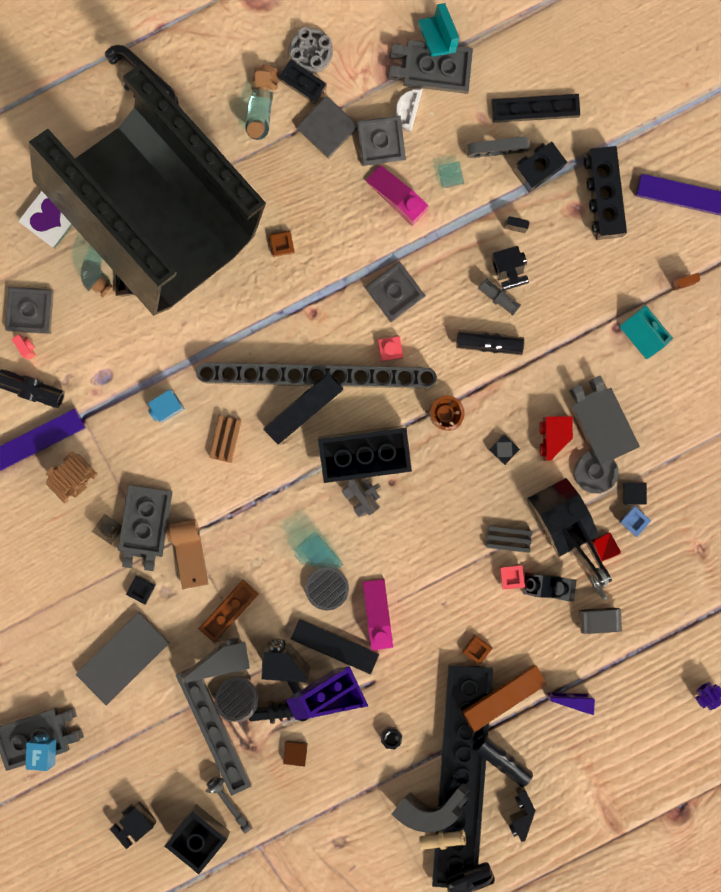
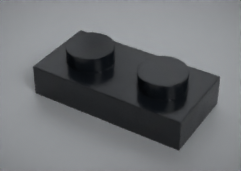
M291 59L278 77L279 81L314 104L327 87V83Z

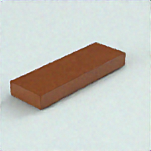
M243 579L198 629L215 643L259 593Z

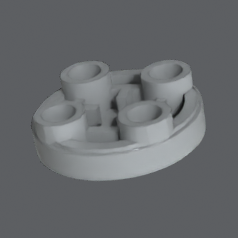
M303 27L291 40L289 47L290 58L310 73H318L324 70L332 60L333 46L331 39L319 29Z

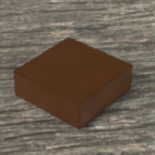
M286 741L283 764L305 767L308 743Z

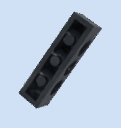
M617 146L590 149L586 156H584L585 170L588 169L589 178L586 180L587 190L591 191L592 198L589 200V210L594 215L592 233L596 234V240L623 237L627 234ZM597 168H603L606 171V176H600L597 173ZM600 189L607 190L609 198H603L600 195ZM602 211L610 212L612 219L606 220L602 216Z

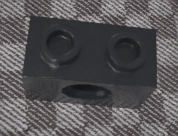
M552 141L547 145L542 143L534 150V155L529 158L525 156L516 163L517 167L514 174L528 193L547 181L567 164L566 159ZM539 161L543 163L544 169H536L534 162Z

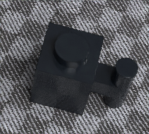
M518 246L492 254V264L498 281L508 278V281L501 282L503 291L529 283L527 275L518 277V275L524 273V267L527 265L524 252L520 253Z
M139 802L135 806L130 804L121 812L123 816L119 823L123 826L122 829L115 823L109 830L124 848L128 849L133 844L128 838L129 835L137 842L154 827L157 821L143 804Z

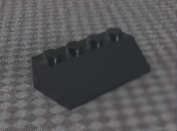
M405 425L318 436L324 483L412 472L407 428Z

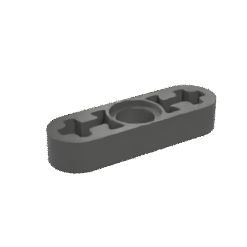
M516 137L470 143L466 145L467 157L480 158L527 152L530 150L529 138Z

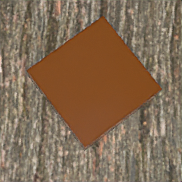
M291 231L269 235L273 257L295 253Z
M699 273L672 282L674 290L700 282Z
M474 634L462 650V653L480 666L493 648Z

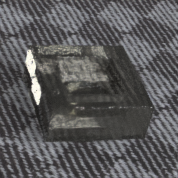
M104 514L92 530V533L112 545L120 534L122 525Z

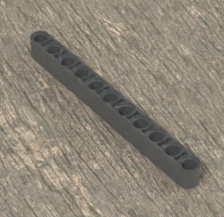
M202 363L196 369L197 378L206 384L313 386L316 382L311 380V373L315 370L321 371L323 376L328 372L332 376L336 371L344 372L345 378L339 382L342 387L428 389L437 380L435 371L424 367ZM205 368L212 369L213 373L209 379H203L202 371ZM228 368H232L235 372L234 377L230 380L225 379L223 375L224 371ZM249 369H255L257 372L253 380L246 379L245 374ZM271 369H276L279 372L278 378L274 381L267 378V373ZM292 370H299L301 377L297 381H291L289 373ZM358 371H363L366 373L367 379L359 383L354 379V375ZM379 372H386L388 374L389 380L386 383L377 381L376 375ZM407 372L411 378L410 382L406 384L401 383L398 379L399 374ZM421 374H431L432 382L430 384L422 383L420 379Z

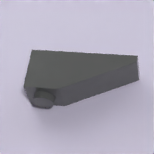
M238 638L225 640L226 644L216 647L180 676L181 681L187 683L250 669L246 643L242 640L239 641Z

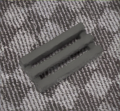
M488 526L486 548L530 553L533 531ZM492 531L524 534L526 539L492 535ZM491 540L525 543V547L491 544Z

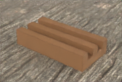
M219 416L210 454L211 459L232 463L241 420ZM226 421L227 424L225 428V433L221 445L220 454L218 456L216 455V452L223 427V422ZM235 423L234 433L227 458L224 457L226 445L230 433L231 424Z

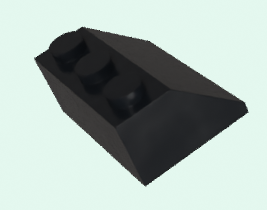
M272 639V642H268L263 651L261 679L307 683L310 666L290 643H285L284 639Z

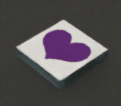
M42 191L18 221L54 249L73 226Z

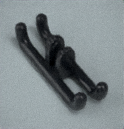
M114 45L105 51V57L108 58L109 63L112 65L116 64L119 60L127 61L134 68L142 64L179 105L178 97L173 88L124 45ZM124 84V89L130 91L131 89Z

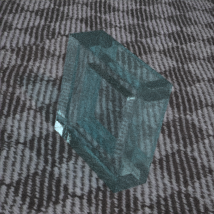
M460 161L438 166L442 189L464 184Z

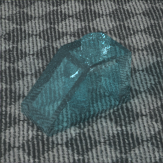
M316 531L311 533L294 549L297 552L294 556L302 565L306 563L308 566L341 568L344 564Z

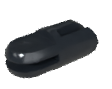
M483 862L450 876L446 881V888L448 892H474L494 884L495 877L489 863Z

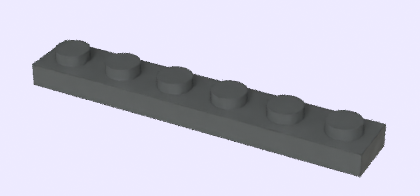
M188 668L176 674L177 680L232 796L251 787L252 783L223 720L215 707L204 679L187 683L181 681L180 676L190 669Z

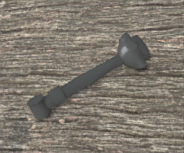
M215 776L206 784L208 788L205 791L207 793H218L236 818V822L241 825L240 828L243 833L246 834L253 829L249 821L246 822L245 817L240 814L223 792L224 779Z

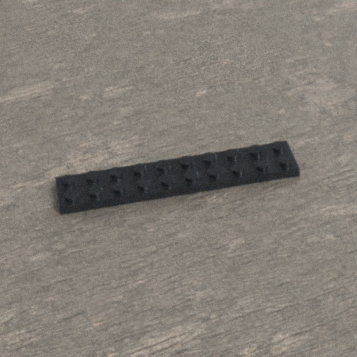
M448 664L438 807L446 804L463 783L470 790L466 794L469 797L468 800L461 807L464 811L463 814L449 827L440 830L445 833L464 830L466 845L449 846L444 850L434 848L432 887L446 888V881L450 876L476 866L479 863L486 759L476 753L472 747L478 736L484 734L488 737L489 723L474 732L462 711L491 693L492 667Z

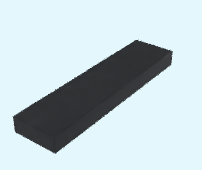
M579 94L492 99L491 101L493 123L580 117Z
M328 372L265 425L263 430L279 445L342 392L343 387Z
M299 618L291 636V640L370 675L380 655L373 650L371 651L364 646Z

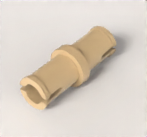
M464 830L448 833L439 831L438 834L419 836V844L421 850L433 848L444 850L449 846L466 845V836Z

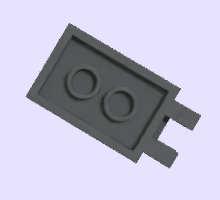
M408 40L407 46L393 44L390 58H403L402 68L390 66L388 80L404 79L403 86L468 94L473 48L457 46L456 53L432 57L425 42Z
M597 376L589 381L594 392L585 396L581 384L572 388L569 392L576 403L571 406L572 412L600 466L639 448L640 445L612 388L605 390L601 376Z
M128 485L118 551H124L122 567L132 568L133 557L136 556L146 558L144 570L154 571L156 556L163 557L172 491Z
M53 708L1 725L0 755L5 770L8 771L26 765V743L36 735L44 734L48 735L49 738H55L56 755L70 750L68 744L78 742L84 737L82 729L68 733L64 723L77 717L75 708L59 714L57 709Z

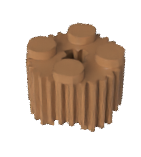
M70 452L63 459L64 463L61 466H53L46 473L48 476L46 485L64 504L68 502L69 496L78 497L87 488V481L90 478L94 480L98 475L80 454H75L74 452Z

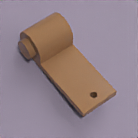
M197 520L170 524L169 529H166L168 542H172L176 549L182 589L209 585Z

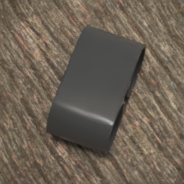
M621 608L579 610L582 634L622 631Z

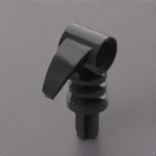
M287 681L293 694L303 689L298 682ZM270 701L268 706L258 707L249 718V721L270 720V724H275L276 719H279L280 722H283V718L291 721V717L294 716L287 701L284 705H282L281 701L278 702V705H274V702Z

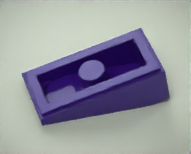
M547 693V698L551 702L594 715L595 699L590 694Z

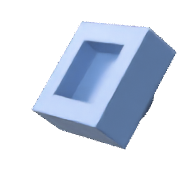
M632 506L619 521L635 537L651 522L636 506Z

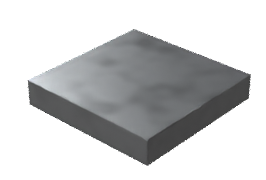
M327 96L297 126V130L328 159L358 129L357 124Z
M401 115L357 121L363 166L406 160Z
M400 261L365 287L390 323L426 297Z
M8 287L5 331L51 334L54 291Z

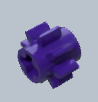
M707 682L696 690L699 695L695 699L703 709L707 707L709 710H713L721 705V688L717 684L712 685L711 682Z

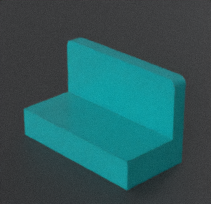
M437 4L434 17L418 20L419 29L432 57L456 53L460 39L446 4Z
M646 305L620 325L621 330L645 359L652 357L673 339Z

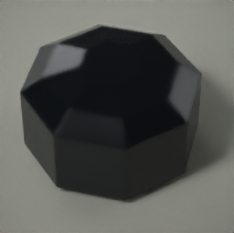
M387 727L382 731L381 743L386 749L395 750L402 743V733L397 727Z

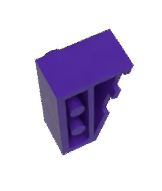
M350 666L331 671L286 699L295 720L368 707Z

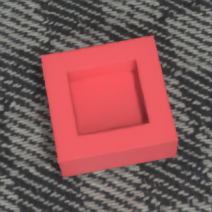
M18 334L11 339L23 358L31 359L36 356L33 350L35 345L29 337L25 338Z
M400 336L378 340L381 362L403 359Z
M522 565L500 567L503 590L525 587Z

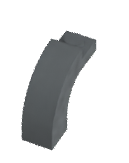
M463 783L448 802L439 807H432L422 803L410 792L402 799L391 815L403 825L416 831L436 832L443 830L453 824L463 814L464 811L461 807L469 798L466 794L470 788Z

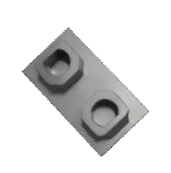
M361 478L352 479L347 482L348 485L342 490L346 499L349 500L356 495L360 501L359 504L353 507L358 517L366 514L371 515L380 508L376 502L380 498L376 491L381 487L379 483L373 486L369 479L365 482Z

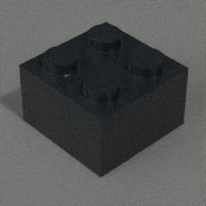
M196 804L168 838L164 847L197 874H200L227 841L230 831Z

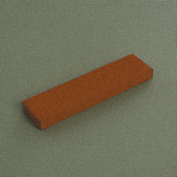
M532 665L462 711L472 731L476 732L547 685L538 667Z

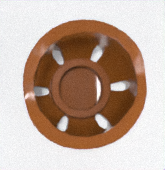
M449 395L437 398L429 409L431 422L441 430L452 431L457 429L465 415L462 403L457 398Z

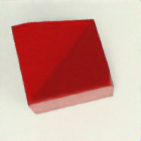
M611 532L591 540L601 562L621 554Z

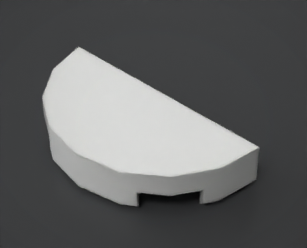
M412 89L400 96L396 104L395 116L401 115L402 128L410 133L412 132L423 89Z

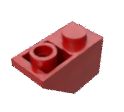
M573 416L543 417V421H540L539 433L543 435V443H540L539 452L540 457H543V461H551L573 439Z

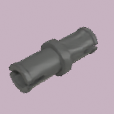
M487 278L478 288L479 291L493 300L492 303L495 305L499 304L512 316L521 306L520 303L506 294V290L499 289Z

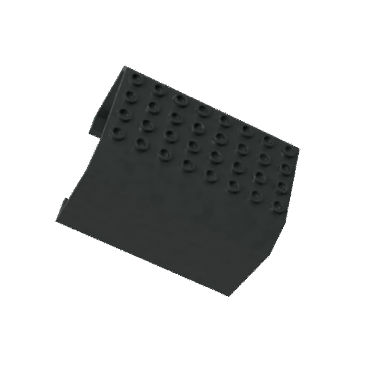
M139 64L123 75V82L135 94V104L133 110L116 130L76 158L71 155L49 129H46L29 141L33 182L154 316L172 308L233 260L255 236L266 202L142 64Z

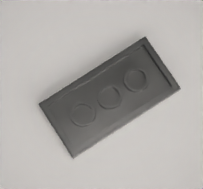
M138 612L75 675L107 706L170 642Z

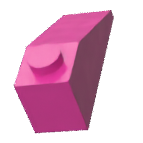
M381 165L365 180L411 226L428 210L429 205L420 196Z
M385 579L363 581L371 651L394 648Z

